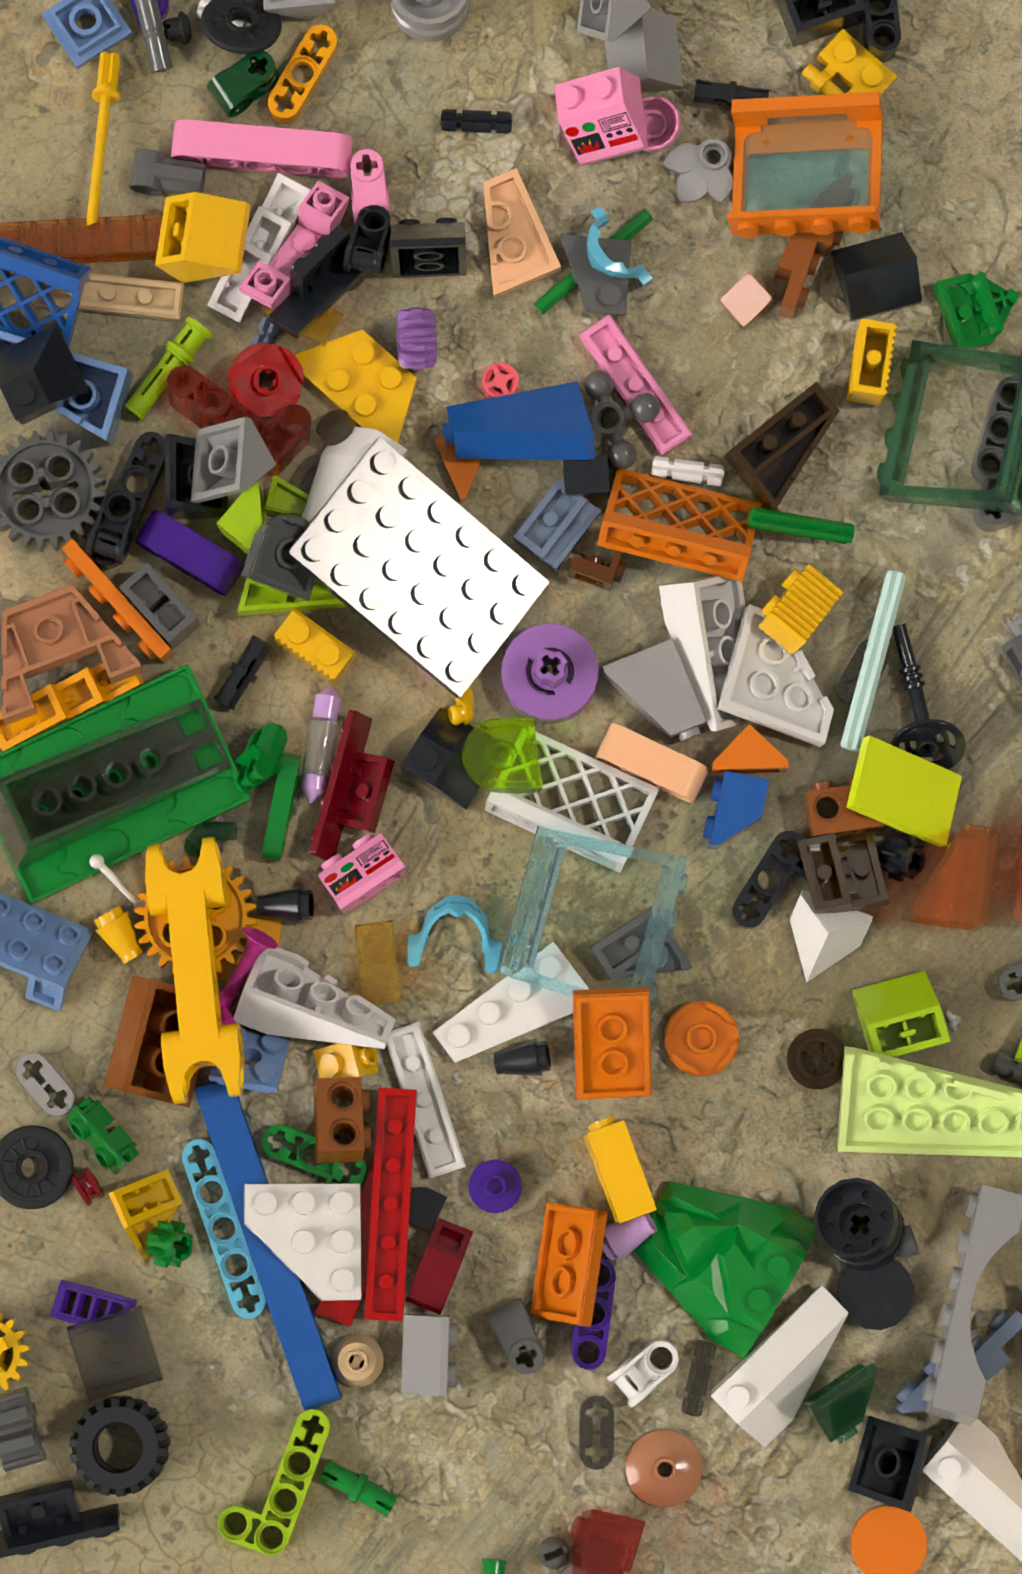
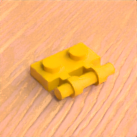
M844 29L818 54L817 60L826 68L820 72L810 63L801 73L811 83L810 88L817 94L822 92L824 95L845 94L832 82L836 76L850 88L847 93L880 92V97L897 79L896 74Z

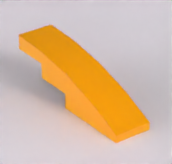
M104 663L93 668L87 667L56 685L49 684L31 694L38 712L37 714L6 725L0 711V747L4 752L145 683L141 675L137 674L112 684Z

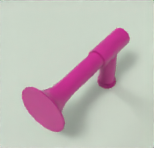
M247 926L242 928L247 938L245 950L228 983L219 995L222 1025L236 1023L230 1010L258 957L266 949L278 948L277 942L272 937L256 928Z

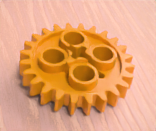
M184 856L183 867L180 868L172 860L169 861V868L175 873H184L196 866L192 865L188 856ZM232 866L225 868L228 906L216 910L210 909L212 928H219L223 933L222 942L214 947L216 970L220 974L223 973L222 961L226 959L229 963L235 965L237 963L233 956L234 951L243 953L245 950L241 942L243 939L247 940L242 928L258 924L257 920L248 917V913L256 910L257 905L245 902L253 892L251 889L240 891L239 888L245 881L242 876L233 880L230 879L234 870ZM138 893V897L146 904L145 907L134 909V912L143 916L144 921L138 922L134 926L137 930H146L147 934L139 939V943H152L153 946L149 949L147 955L151 958L161 954L158 966L163 968L170 961L172 962L171 943L167 942L165 935L169 928L168 914L151 916L148 908L147 894Z

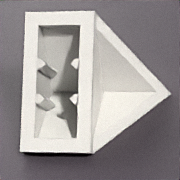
M802 890L791 914L790 923L806 983L859 948L869 929L873 916L860 911L814 913L810 893Z

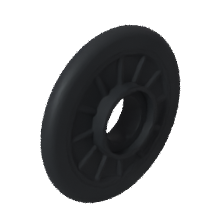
M211 0L205 6L201 15V26L206 37L217 47L236 54H254L268 49L277 41L282 28L279 14L266 13L263 0ZM236 19H243L248 21L251 25L247 27H238L234 25L232 21Z
M29 1125L14 1129L0 1140V1196L19 1208L40 1209L55 1203L64 1195L72 1181L74 1161L68 1144L59 1134L43 1126ZM30 1156L39 1158L43 1165L41 1174L34 1179L26 1177L22 1172V1163Z

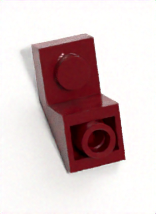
M437 1218L405 1301L441 1315L473 1231Z

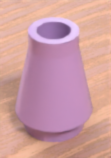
M647 1213L620 1224L616 1222L606 1225L602 1250L612 1261L617 1258L623 1260L645 1239L657 1232L655 1222Z

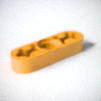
M319 24L308 29L268 98L269 112L276 122L290 124L299 118L336 55L338 49L337 37L329 26ZM324 36L327 37V44L329 47L326 48L322 46L319 49L318 53L316 54L317 62L321 63L318 65L316 61L311 58L315 51V44L313 40L316 39L320 41ZM299 66H308L313 70L314 74L310 81L299 83L292 77L293 71ZM288 84L295 91L291 97L293 109L286 108L282 113L279 112L277 101H286L290 94L289 87L285 86Z

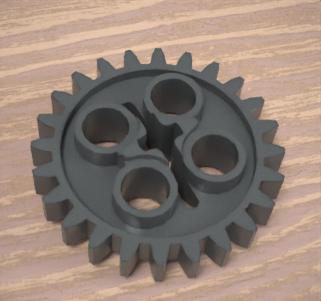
M52 430L48 431L45 440H41L37 431H33L32 442L29 443L22 435L18 436L20 447L17 449L7 443L5 446L9 455L7 457L0 455V518H3L0 521V531L3 532L11 528L8 538L12 542L23 536L22 545L26 549L29 548L33 540L36 541L37 549L40 552H43L46 542H50L54 550L58 551L59 540L64 539L67 543L75 533L85 539L86 534L82 527L85 524L93 527L95 521L91 515L92 513L99 514L101 509L96 504V501H101L106 496L105 492L97 490L98 487L107 484L105 478L94 476L102 470L100 463L89 464L94 457L93 452L88 450L80 454L83 448L80 440L69 446L70 438L67 433H64L59 441H56ZM66 462L70 464V470L66 476L55 477L52 475V470L57 463ZM31 469L33 470V477L28 483L19 484L15 481L16 475L20 470ZM72 483L79 484L76 489L63 488L70 486ZM45 484H49L52 488L47 498H43L40 494ZM21 492L23 494H28L20 497L19 499L13 498L14 494ZM73 498L77 502L72 512L66 514L58 511V506L63 499ZM35 504L40 507L36 518L32 520L22 519V511L26 506Z

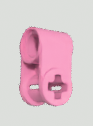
M372 149L360 150L354 154L350 164L354 224L360 210L365 206L379 205L388 210L390 214L388 188H386L382 157ZM365 164H371L372 171L370 176H364Z

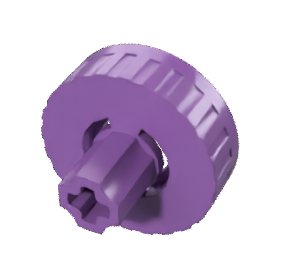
M545 623L532 626L521 632L506 649L501 665L502 687L511 706L522 716L545 724L564 722L581 713L590 703L598 681L599 669L596 661L597 658L589 642L580 633L561 624ZM558 664L557 675L553 676L550 672L542 673L543 668L546 666ZM533 681H534V683H535L539 688H542V689H544V690H554V692H545V691H542V690L538 689V688L533 684Z

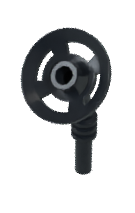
M906 623L893 626L892 631L902 666L899 673L904 674L901 681L906 683L903 688L909 693L915 722L900 729L893 737L891 745L899 748L900 742H904L905 750L920 758L932 757L941 752L945 757L932 763L949 770L958 764L965 753L966 743L964 735L959 728L947 721L930 719L923 686L926 684L925 681H921V678L924 677L923 673L918 672L921 669V665L916 664ZM947 730L951 732L955 738L954 746L950 744L949 735L946 732ZM937 734L943 737V742L938 740ZM911 741H915V743H916V748H915V749L911 747V745H910V742H911Z

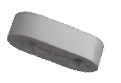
M29 1053L20 1058L15 1068L16 1076L42 1109L54 1116H65L70 1113L76 1104V1094L51 1062L43 1055ZM30 1061L34 1064L42 1063L43 1066L39 1071L46 1079L43 1084L35 1077L28 1079L25 1077V1074L28 1072L27 1062ZM51 1085L59 1093L64 1090L66 1091L67 1096L64 1098V1101L67 1105L63 1109L59 1106L50 1107L49 1103L53 1098L46 1090L48 1086Z

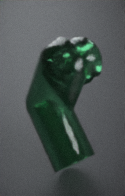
M206 822L197 826L185 840L184 850L186 854L194 858L199 857L202 838L215 837L216 841L236 840V822Z

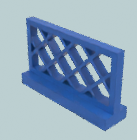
M0 236V274L3 277V280L0 281V287L7 284L17 300L16 303L6 308H3L0 303V331L28 338L43 331L42 325L56 319L70 348L83 288L88 282L91 267ZM21 276L30 278L38 292L25 298L14 280ZM56 288L72 293L70 305L61 310L49 293ZM42 296L52 314L38 320L28 303ZM21 307L31 325L25 328L14 326L7 313ZM66 313H68L67 319H65L63 316Z

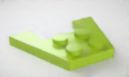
M273 475L265 505V513L275 516L295 515L302 517L309 495L280 477ZM246 578L237 612L238 616L291 612L294 608L298 611L343 608L347 606L318 581H315L309 601H302Z

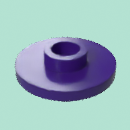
M485 1161L478 1165L470 1176L469 1194L476 1206L486 1212L501 1213L507 1211L517 1203L521 1195L522 1182L520 1175L511 1164L505 1161Z

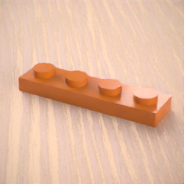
M71 539L61 548L68 556L63 561L77 578L84 574L93 585L88 588L91 594L102 605L109 602L116 609L117 613L112 617L127 633L133 629L142 638L137 645L151 660L158 656L159 659L166 663L176 654L77 542Z

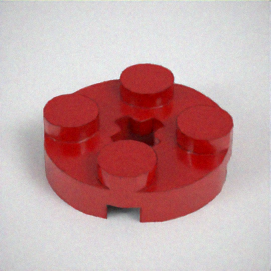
M257 343L243 349L236 356L233 364L227 371V378L231 395L242 410L255 417H277L287 413L297 404L301 395L299 394L301 382H304V373L299 360L289 349L276 344ZM261 371L265 374L272 372L275 377L271 380L272 388L270 390L258 385Z

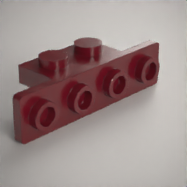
M355 710L348 711L346 720L341 726V739L337 754L331 763V775L327 790L321 799V812L317 827L311 835L310 854L325 861L336 855L343 827L371 833L376 832L395 762L387 757L364 753L372 718Z

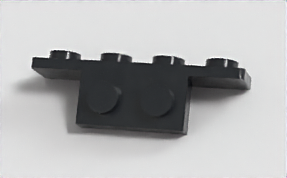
M339 225L336 226L328 235L321 236L315 247L305 257H300L295 261L290 271L291 294L269 315L270 323L296 339L299 338L366 273L351 269L350 272L343 271L345 250L348 240L351 238L349 231Z
M72 1480L0 1496V1523L2 1527L0 1531V1558L16 1554L28 1555L38 1549L55 1545L59 1547L67 1546L74 1541L90 1537H106L112 1532L120 1530L119 1506L114 1504L80 1512Z

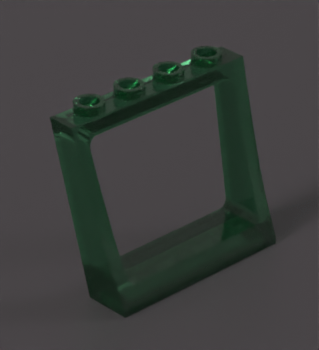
M912 340L909 357H904L900 365L901 376L904 378L901 392L895 393L892 406L896 413L894 425L889 427L885 433V445L888 448L886 462H881L877 469V479L880 483L878 495L889 502L1022 514V356ZM940 361L1020 376L996 487L992 490L904 485L930 366L934 362Z

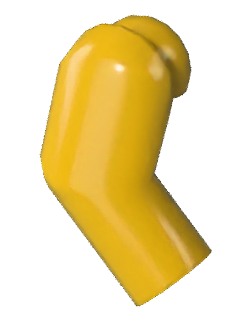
M471 685L460 698L455 697L456 705H452L448 709L449 720L454 725L461 723L467 725L474 719V695Z

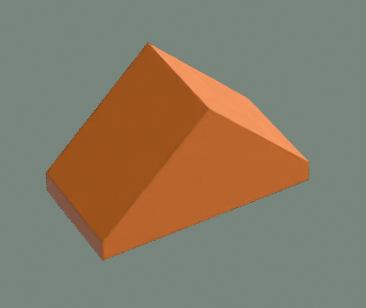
M749 724L713 761L710 770L711 774H723L724 771L739 774L785 773L789 766L788 760Z

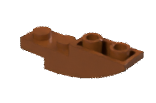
M846 175L817 199L811 208L852 206L857 191L850 189L854 177ZM834 231L828 235L795 233L791 236L775 277L789 281L778 315L792 319L796 308L803 310L810 290L803 287L807 274L814 276L821 256L814 253V251L828 256L832 245H840L844 231Z

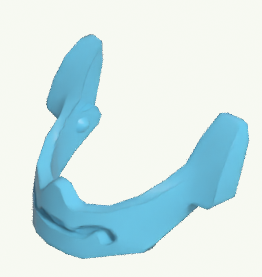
M601 206L590 211L595 218V222L590 227L586 243L587 255L591 266L611 277L639 279L644 287L652 283L653 278L643 264L634 268H626L623 262H613L606 256L599 245L598 238L601 233L599 229L606 226L610 219Z
M455 895L442 898L427 911L421 931L418 934L408 935L407 963L410 967H418L423 948L427 947L428 933L439 917L446 914H451L454 917L467 915L474 920L482 936L481 945L485 957V971L496 974L498 971L502 943L490 938L487 915L474 900L468 897Z

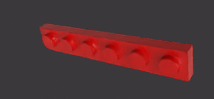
M378 1088L364 1318L367 1320L403 1322L417 1100V1090Z

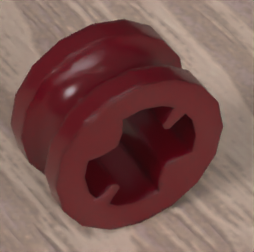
M86 1167L83 1169L84 1173L81 1176L75 1174L71 1176V1179L78 1193L89 1206L93 1203L94 1197L102 1198L105 1196V1193L91 1169Z

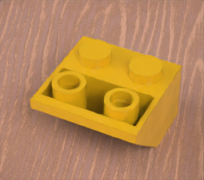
M198 192L166 197L155 266L182 283L241 273L251 205L244 201Z

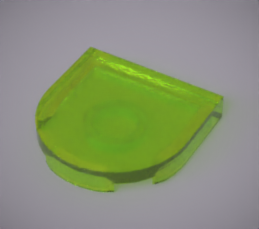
M534 718L488 719L475 727L468 735L462 749L463 764L468 775L480 787L495 793H539L542 790Z

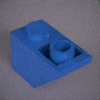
M724 771L722 780H714L710 801L717 802L715 815H707L703 833L704 838H709L708 848L717 849L761 819L769 785L768 779Z

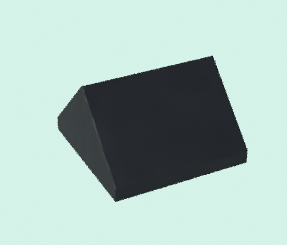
M902 232L831 251L851 322L922 303L917 256Z
M166 434L165 508L169 517L173 519L221 518L228 510V496L200 503L191 502L196 438Z
M868 1416L848 1490L911 1512L932 1436L923 1431Z

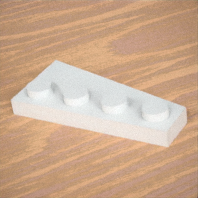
M553 941L432 1033L452 1060L457 1063L572 1014V990H586L589 988Z

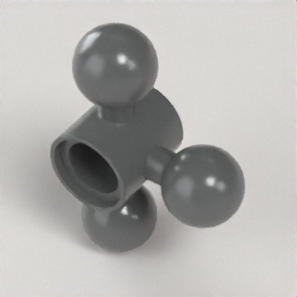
M602 370L593 371L586 377L584 383L588 396L598 401V404L591 412V423L600 434L610 439L611 445L607 450L609 464L616 469L624 470L631 467L636 460L634 446L630 442L623 440L622 437L629 429L630 420L635 418L644 423L653 421L660 412V403L654 395L640 393L634 397L631 406L622 408L610 399L614 389V381L611 375ZM610 411L618 412V423L613 428H603L602 419L604 415Z

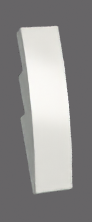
M282 173L277 174L263 205L258 207L247 229L241 273L221 276L207 306L239 323L242 322L254 299L241 293L239 287L259 260L267 265L270 263L292 233L298 222L299 206L311 191L310 188Z

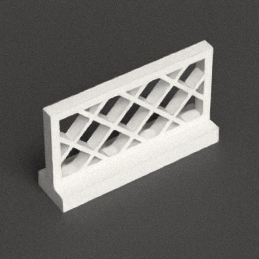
M523 726L499 778L491 790L484 811L621 873L659 788ZM528 739L541 745L545 757L526 763L521 752L525 740ZM549 749L556 752V754L550 755ZM565 757L575 761L579 773L560 779L553 761ZM518 758L520 766L512 768ZM548 763L554 782L535 788L529 769ZM583 765L591 769L585 771ZM523 772L530 790L515 794L503 788L508 776ZM598 773L608 776L613 789L594 795L587 777ZM582 779L588 797L569 804L562 785ZM617 781L625 785L619 787ZM557 787L564 806L552 810L543 807L538 794ZM636 789L648 795L643 806L628 811L622 792ZM616 795L622 813L603 819L597 801ZM532 796L534 802L526 798ZM591 803L598 821L586 826L576 822L572 809ZM566 812L568 818L561 815L560 813ZM639 814L634 825L631 817ZM625 819L630 831L626 844L611 838L606 825ZM601 828L602 833L597 832L594 829Z

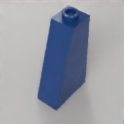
M578 381L446 407L448 422L442 423L443 436L446 445L453 444L456 459H595L593 429Z

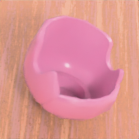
M661 96L644 97L642 102L648 148L643 150L646 152H662L672 146L680 135L681 117L678 109L666 98Z

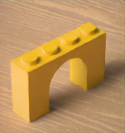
M610 1116L591 1123L588 1126L590 1132L585 1134L583 1138L614 1223L618 1222L620 1224L657 1210L625 1121L622 1120L616 1123L614 1117Z

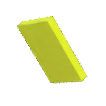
M867 736L862 739L846 808L937 847L946 846L962 776L875 737Z

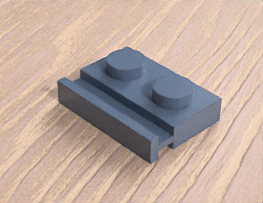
M557 479L514 535L513 540L541 561L546 562L557 572L600 515L601 509L593 506L581 495L567 496L565 494L564 482Z

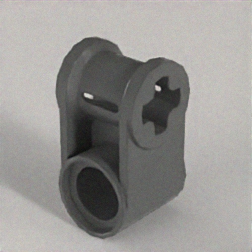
M518 1298L487 1313L486 1317L499 1344L502 1345L514 1370L521 1374H531L540 1369L545 1359L544 1349L534 1330V1324L522 1299ZM524 1345L528 1350L535 1349L538 1356L533 1358L534 1366L529 1367L527 1363L519 1364L517 1361V1357L521 1355L520 1348Z

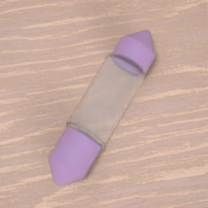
M330 685L315 696L313 714L309 721L301 770L303 775L300 788L311 804L315 803L327 790L339 730L338 718L341 697L333 686Z

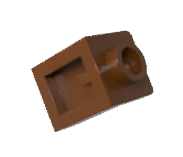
M616 550L610 567L604 566V561L593 555L583 554L582 558L574 555L569 567L568 577L610 591L613 581L621 583L627 562L621 560L623 552Z

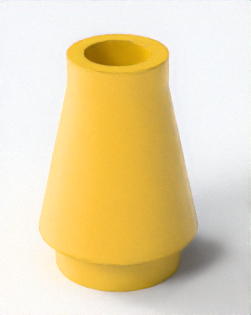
M120 905L93 920L98 928L95 931L120 957L123 964L143 953L128 911L123 912Z

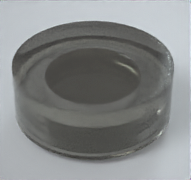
M336 409L328 412L319 420L316 433L324 444L330 446L337 445L352 434L355 423L346 410Z

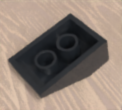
M440 218L435 223L421 224L416 219H404L399 221L398 225H391L390 252L393 278L467 275L465 222H457L455 218Z

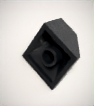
M58 324L0 351V389L15 420L23 425L90 393Z
M440 707L419 735L402 763L401 769L406 775L467 810L505 745L470 724H452L448 717V711Z

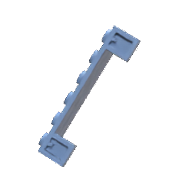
M0 893V966L28 977L26 999L60 1012L66 1001L70 978L92 938L93 930Z

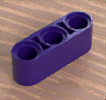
M156 509L153 510L135 539V543L146 551L225 597L245 565L243 561Z
M601 1258L600 1264L607 1267L609 1278L605 1284L597 1286L595 1302L600 1303L604 1309L603 1319L596 1324H591V1327L574 1325L571 1356L575 1364L585 1370L599 1367L604 1362L607 1351L616 1270L613 1264L604 1258ZM584 1341H593L599 1347L598 1357L592 1362H584L577 1355L578 1347Z

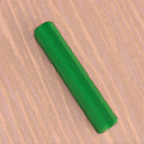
M756 507L751 508L747 515V526L753 529L843 544L851 543L854 537V525L851 523Z

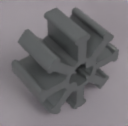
M28 1387L0 1394V1456L5 1472L46 1460V1453L42 1445L44 1441L43 1431L37 1424L38 1412L35 1403H31Z

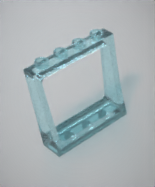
M538 825L498 972L573 997L572 990H586V988L537 973L534 970L535 960L565 851L570 846H576L660 864L662 873L631 987H649L650 1005H652L658 994V986L656 983H653L657 968L661 969L664 967L668 957V949L663 946L667 931L672 932L678 920V913L674 910L677 895H682L685 892L688 883V876L686 873H683L687 858Z

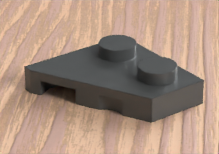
M559 235L560 246L564 248L571 266L570 271L580 289V297L586 312L625 316L629 278L611 277L593 268L587 255L586 236ZM598 238L601 249L611 261L623 262L626 268L630 267L632 241Z
M654 906L645 909L589 946L610 979L653 975L678 970L686 971L693 967Z

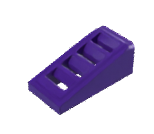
M62 1279L50 1317L127 1337L137 1299ZM75 1291L78 1293L72 1313L66 1312L65 1309L70 1292ZM86 1295L93 1296L87 1317L80 1316ZM101 1299L108 1300L101 1322L95 1319ZM116 1303L123 1304L118 1325L115 1326L110 1323Z

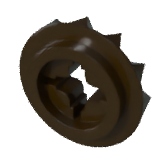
M824 1029L806 1030L796 1036L791 1042L787 1051V1067L793 1079L804 1087L810 1089L828 1088L837 1083L842 1077L845 1046L830 1031ZM820 1043H822V1057L827 1059V1062L832 1063V1066L819 1065L817 1070H814L813 1075H811V1061L807 1060L801 1053H814L819 1048Z

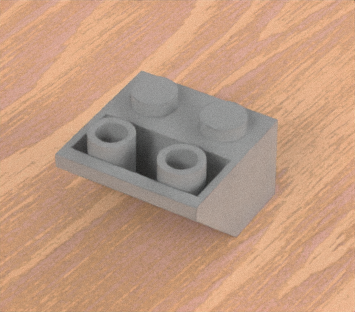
M404 1314L401 1393L447 1396L448 1388H455L457 1362H449V1348H457L458 1323H450V1315Z

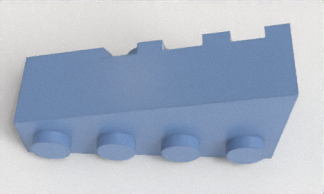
M0 331V351L26 338ZM72 352L90 393L55 409V411L113 445L124 409L123 405L126 402L134 374L127 368Z

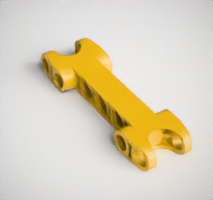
M215 837L202 838L199 861L194 868L184 873H175L169 870L161 844L148 845L145 866L148 908L151 916L168 914L179 1031L161 1034L163 1067L174 1104L188 1102L190 1080L198 1069L205 1066H215L221 1070L229 1097L241 1096L244 1089L245 1075L242 1032L239 1023L222 1025L210 911L211 908L228 906L226 873Z

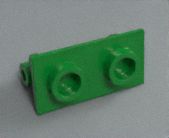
M90 1096L87 1097L78 1106L75 1105L67 1116L69 1127L73 1134L82 1141L86 1140L95 1150L94 1156L100 1165L105 1169L110 1168L115 1175L120 1172L126 1162H131L139 1154L135 1149L137 1144L120 1125L111 1133L106 1131L105 1128L115 1119L98 1099L94 1101Z

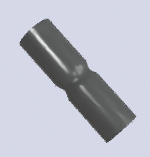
M135 0L141 30L145 35L144 42L151 72L173 68L166 36L163 33V23L157 0Z

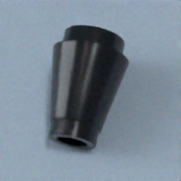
M297 887L259 895L257 898L258 917L303 924L305 920H312L314 917L312 890H304L303 887Z
M537 1038L499 1052H494V1065L497 1075L542 1076L544 1071H551V1057L547 1041L538 1042Z

